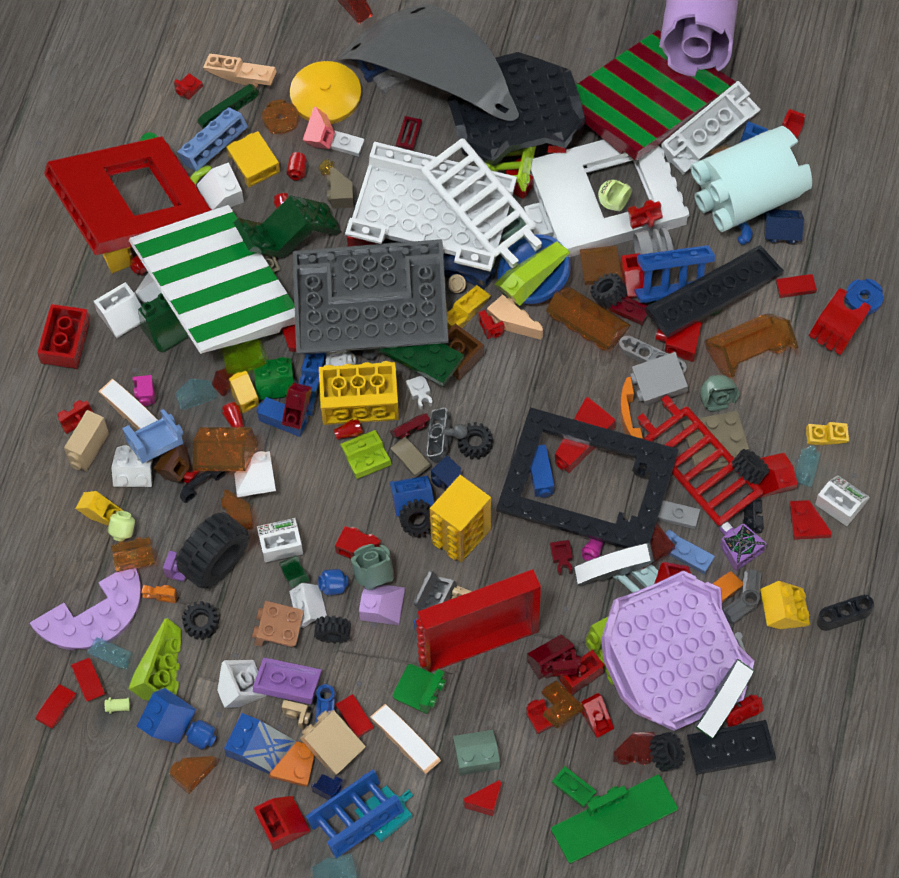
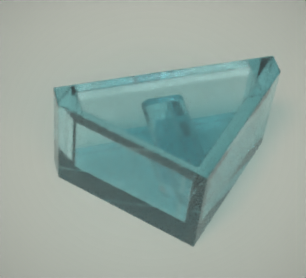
M190 379L175 393L181 411L217 398L211 381Z

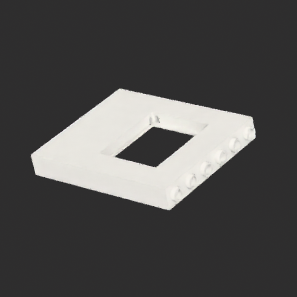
M600 140L567 149L566 153H553L533 159L530 175L533 176L535 193L539 202H542L551 225L552 237L557 239L571 252L569 257L633 240L635 232L647 230L649 235H652L653 229L660 231L661 227H666L669 230L687 224L689 211L682 203V194L680 191H677L676 179L670 174L671 168L669 163L665 162V154L662 147L656 146L635 161L626 152L620 154L608 142ZM633 160L649 200L661 203L663 218L654 221V227L652 228L645 224L634 229L630 226L628 212L604 218L586 173Z

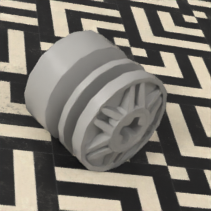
M661 227L660 231L653 229L652 238H650L647 230L635 232L633 235L635 254L674 250L672 239L666 227Z

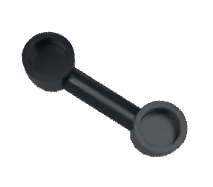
M222 465L208 467L207 470L183 486L180 499L184 503L191 501L196 495V492L193 490L196 486L210 476L215 481L220 480L225 476L227 470Z

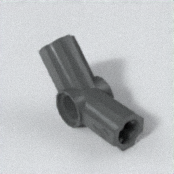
M757 570L744 571L742 596L723 609L728 623L733 625L749 612H754L757 609L760 600L761 573ZM747 598H751V599H753L755 602H754V603H749V602L746 601V599H747Z

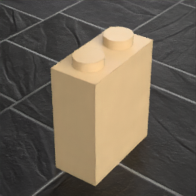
M87 410L65 445L64 449L70 466L74 469H82L87 472L107 439L109 432L104 417Z
M325 710L317 717L318 722L313 726L310 724L302 731L304 735L300 739L331 775H337L366 746L334 710L328 712Z

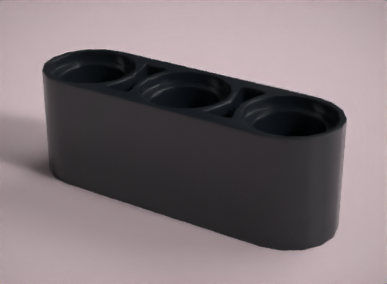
M864 594L824 607L819 612L817 626L821 630L829 631L867 618L871 614L874 601L869 595ZM865 604L868 609H862L859 605ZM846 610L850 615H844L841 611ZM822 617H829L831 621H825Z

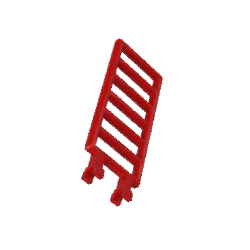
M666 395L661 399L662 405L672 414V417L655 428L644 413L637 417L639 420L638 424L648 433L644 439L654 442L655 438L684 416H687L692 424L664 445L674 447L697 429L700 430L705 437L676 458L672 474L716 525L721 526L762 495L763 490L758 484L749 483L748 480H744V477L741 476V478L707 503L701 494L735 469L732 467L734 457L689 407L686 406L679 410L670 397ZM709 442L717 449L683 475L677 469L680 464ZM723 456L729 464L695 489L689 480ZM747 483L753 492L719 516L713 508Z

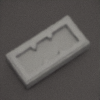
M663 501L658 520L695 529L700 509Z

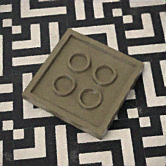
M737 410L699 418L734 458L741 450H749ZM691 420L682 422L683 430L692 424ZM699 429L685 438L688 449L705 437ZM709 442L691 456L693 466L698 465L717 449ZM721 456L697 475L720 471L729 463Z

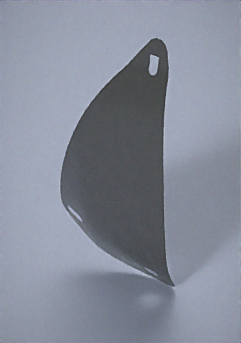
M431 4L407 8L383 17L363 32L337 58L338 60H363L397 71L461 97L489 114L507 121L516 120L519 116L503 73L484 41L462 20L450 12ZM421 7H425V9L417 13L411 14V12H413L414 10ZM361 43L357 49L351 51L355 45ZM499 103L509 110L503 113L496 109L495 104Z

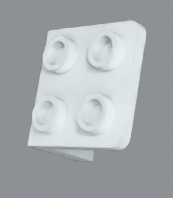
M123 445L117 447L111 467L113 487H152L151 465L153 459L141 463L130 446Z

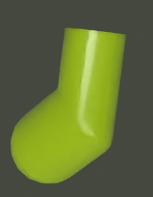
M208 165L201 167L191 175L190 179L196 185L201 177L206 175L212 167Z

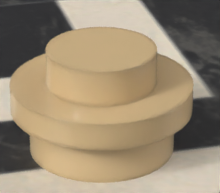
M458 274L451 276L448 280L450 291L454 293L464 291L466 288L465 278Z

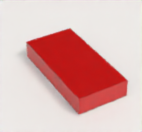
M813 274L776 279L779 298L812 294L817 291Z
M353 694L336 703V707L348 727L358 738L374 729Z

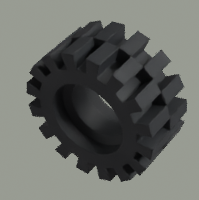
M609 273L608 276L604 274L603 278L599 277V281L595 280L593 282L594 285L591 286L592 290H590V293L600 307L606 308L607 306L610 308L612 304L615 306L617 301L619 303L622 301L621 297L624 298L626 296L624 293H627V287L616 273Z
M474 422V426L468 423V434L465 438L458 439V448H460L461 454L464 453L466 458L468 455L472 460L474 456H476L477 460L480 459L481 455L484 458L486 453L489 454L490 449H492V433L487 426L483 427L482 423L477 426V422ZM471 436H479L482 439V443L479 446H471L468 443V439Z
M748 449L741 450L732 461V467L735 468V472H739L738 475L740 477L743 476V479L748 480L749 483L759 484L769 472L768 465L764 463L765 461L760 459L759 455L756 456L755 452H750Z
M413 499V503L408 501L407 506L405 504L402 506L403 510L399 512V520L405 533L408 532L410 536L414 534V537H418V534H421V537H423L425 532L427 534L430 533L431 506L428 502L424 503L422 499H420V502H417V499ZM415 512H421L424 514L425 519L420 524H413L410 521V516Z
M197 601L193 602L194 606L188 605V610L185 609L183 611L182 623L185 632L190 637L194 636L196 640L200 637L201 640H205V636L210 638L211 633L213 635L216 633L215 629L219 627L218 614L215 608L210 606L208 602L206 605L204 601H200V604H197ZM197 615H206L208 622L205 626L197 627L193 624V619Z
M329 615L321 616L315 620L314 637L321 642L326 641V643L347 642L350 639L351 623L346 618L342 619L340 616L338 618L336 616L329 617Z
M667 732L652 738L653 740L650 741L652 745L649 746V749L652 750L650 756H653L652 762H656V768L666 772L680 768L683 765L682 761L685 758L682 755L685 752L682 751L683 744L679 743L681 740L677 738L676 734Z

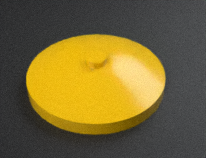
M333 61L316 62L304 67L294 77L290 87L291 103L295 111L307 121L310 120L313 108L317 107L327 114L331 124L338 123L351 116L359 106L361 100L360 81L350 68L341 63Z

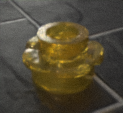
M326 159L320 164L318 170L323 176L326 174L330 175V168H335L333 166L335 163Z

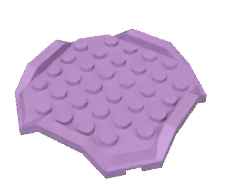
M685 571L632 594L616 598L613 601L601 638L603 661L620 698L635 714L673 731L701 718L706 711L705 707L715 694L714 691L737 659L752 669L755 662L738 645L724 615L721 588L709 582L704 583L696 579V576ZM747 686L743 690L737 702H740L744 699Z

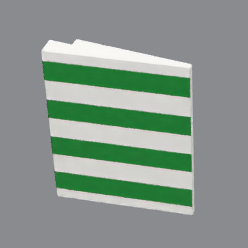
M229 205L129 239L131 246L200 354L280 332L281 328L295 324V305L262 254L251 252L247 249L233 223L237 217Z

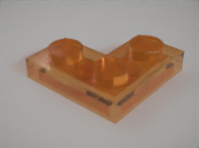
M557 680L546 686L541 692L553 704V706L545 710L543 716L556 729L583 711L582 704Z

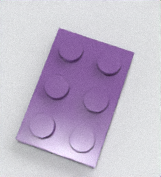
M263 657L253 685V692L312 704L322 670Z

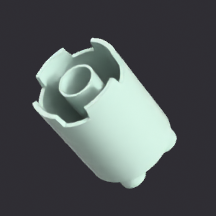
M780 126L691 164L690 168L693 178L701 187V191L695 193L696 204L702 213L712 211L714 223L720 232L731 229L792 201L812 188V175L809 164L798 166L790 149L798 143L793 133L786 127Z

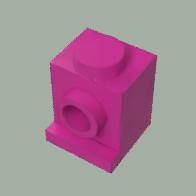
M152 375L133 377L135 399L138 398L143 406L155 404Z

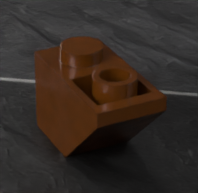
M181 444L163 453L154 469L165 480L180 482L190 467L187 449Z

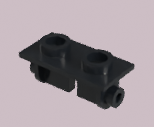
M759 496L743 508V524L749 529L754 530L757 534L762 533L764 529L763 516L756 515V513L761 514L763 512L762 499Z

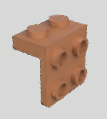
M265 601L263 608L258 609L256 619L260 621L258 626H254L252 638H255L254 645L262 647L263 641L294 647L297 642L303 611Z

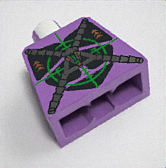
M726 522L720 527V531L725 535L721 539L720 546L735 572L765 552L767 543L745 524H741L734 529L729 522Z

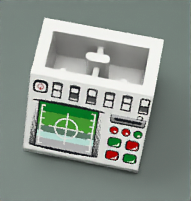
M836 476L818 494L815 505L845 526H848L870 497L841 477Z
M295 518L257 526L265 563L303 554Z

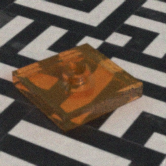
M616 246L580 249L579 253L585 285L594 284L595 280L599 281V277L603 278L604 274L608 276L609 273H616L622 279Z

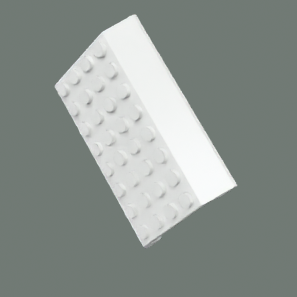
M374 142L369 156V166L345 235L382 244L385 238L399 242L442 239L444 253L455 255L454 263L491 271L496 258L495 254L489 253L421 172L422 167L436 157ZM445 159L433 168L431 173L438 179L459 162ZM467 165L443 183L442 186L449 193L480 170V168ZM492 171L513 196L517 177ZM484 175L453 199L461 206L492 182ZM496 188L465 213L472 221L503 196ZM506 203L476 227L482 234L486 233L507 217L510 204ZM503 229L488 240L494 248L499 246Z

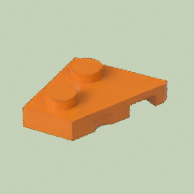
M296 742L270 772L268 777L307 787L314 754L304 743Z

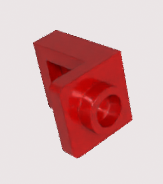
M536 699L528 704L526 715L536 734L555 726V722L546 707L544 699Z

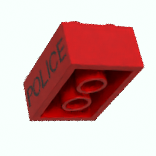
M56 304L50 305L37 351L41 364L78 368L90 324V316L87 309Z

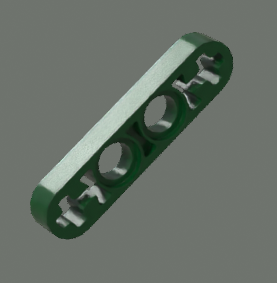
M253 84L245 86L203 113L197 123L204 129L227 108L238 111L256 99L259 94L258 89Z

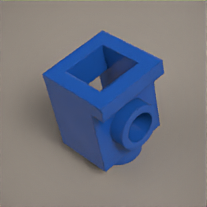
M748 121L739 143L766 132L768 129Z

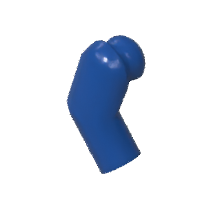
M746 221L738 225L742 231L741 236L738 237L741 245L749 243L753 236V231Z

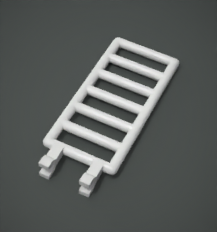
M460 139L422 167L421 172L483 247L489 253L495 254V257L501 254L512 269L518 265L517 262L519 260L508 250V247L524 236L535 252L541 248L542 242L531 232L536 226L535 222L465 139ZM460 148H463L468 156L436 179L431 170ZM474 161L480 170L448 193L442 184ZM486 175L492 183L459 206L453 198ZM497 188L503 197L471 221L465 212ZM506 203H509L515 211L482 234L476 226ZM520 216L526 225L494 248L488 240Z

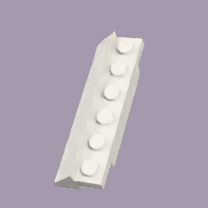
M739 81L661 144L668 163H672L682 175L691 169V164L702 160L761 110L748 97L750 93Z

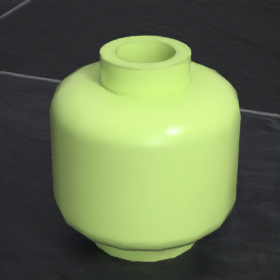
M117 511L116 514L110 517L108 533L116 541H125V539L133 535L135 519L129 512Z

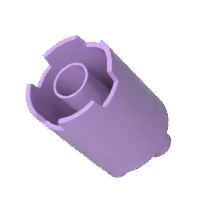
M666 0L659 47L663 49L668 57V66L676 72L687 76H696L698 69H708L715 66L718 71L723 69L729 62L732 54L738 0Z

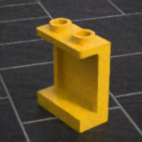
M258 131L248 134L245 138L234 141L226 146L228 157L232 158L239 168L248 188L280 173L279 162Z

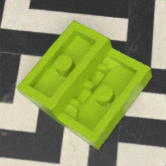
M376 430L340 444L356 479L392 465Z

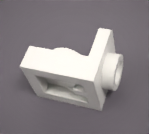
M350 351L326 353V365L342 366L344 364H356V357Z

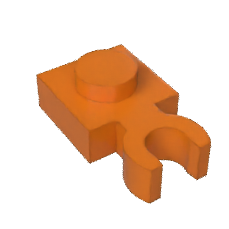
M143 585L141 592L143 598H156L157 601L169 603L177 602L178 595L176 589L169 585L156 586V588Z

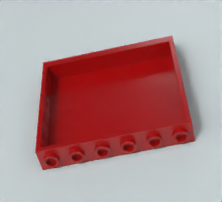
M534 570L526 571L418 611V619L415 622L418 634L416 635L419 649L417 650L418 660L421 668L434 672L437 669L445 668L538 633L541 585Z

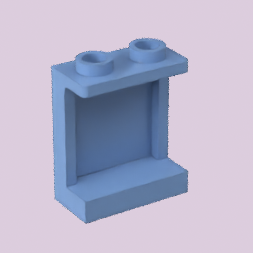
M164 409L160 411L162 415L160 420L135 432L129 425L122 428L127 443L141 463H145L183 444L181 436L184 434L180 425H175L173 416L167 414Z

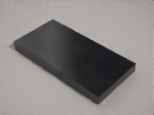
M766 720L720 728L713 739L702 732L687 735L696 775L776 760Z

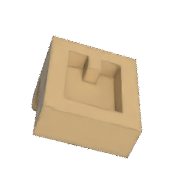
M287 700L283 701V714L292 719L300 717L298 726L299 729L304 730L305 724H309L311 717L308 706Z

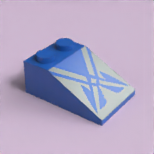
M241 713L224 750L227 757L270 774L297 741L266 723Z

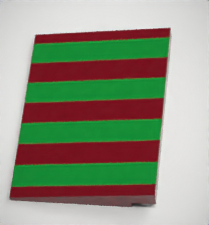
M656 30L576 84L586 124L620 154L626 152L635 161L668 139L736 83V81L721 71L716 70L715 67L698 69L696 76H687L668 66V57L663 49L659 47L661 31Z

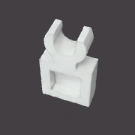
M421 375L407 380L406 385L412 399L418 398L419 409H423L422 402L424 401L428 402L431 407L432 398L429 396L431 390L425 376Z

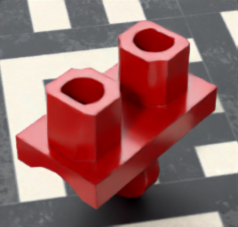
M648 200L645 201L644 206L641 208L637 206L629 207L628 214L631 228L634 229L645 224L649 228L654 227V221L663 218L661 203Z
M78 400L73 404L72 410L69 412L62 410L57 414L59 417L58 421L66 434L78 426L87 410L93 412L87 400L84 402Z

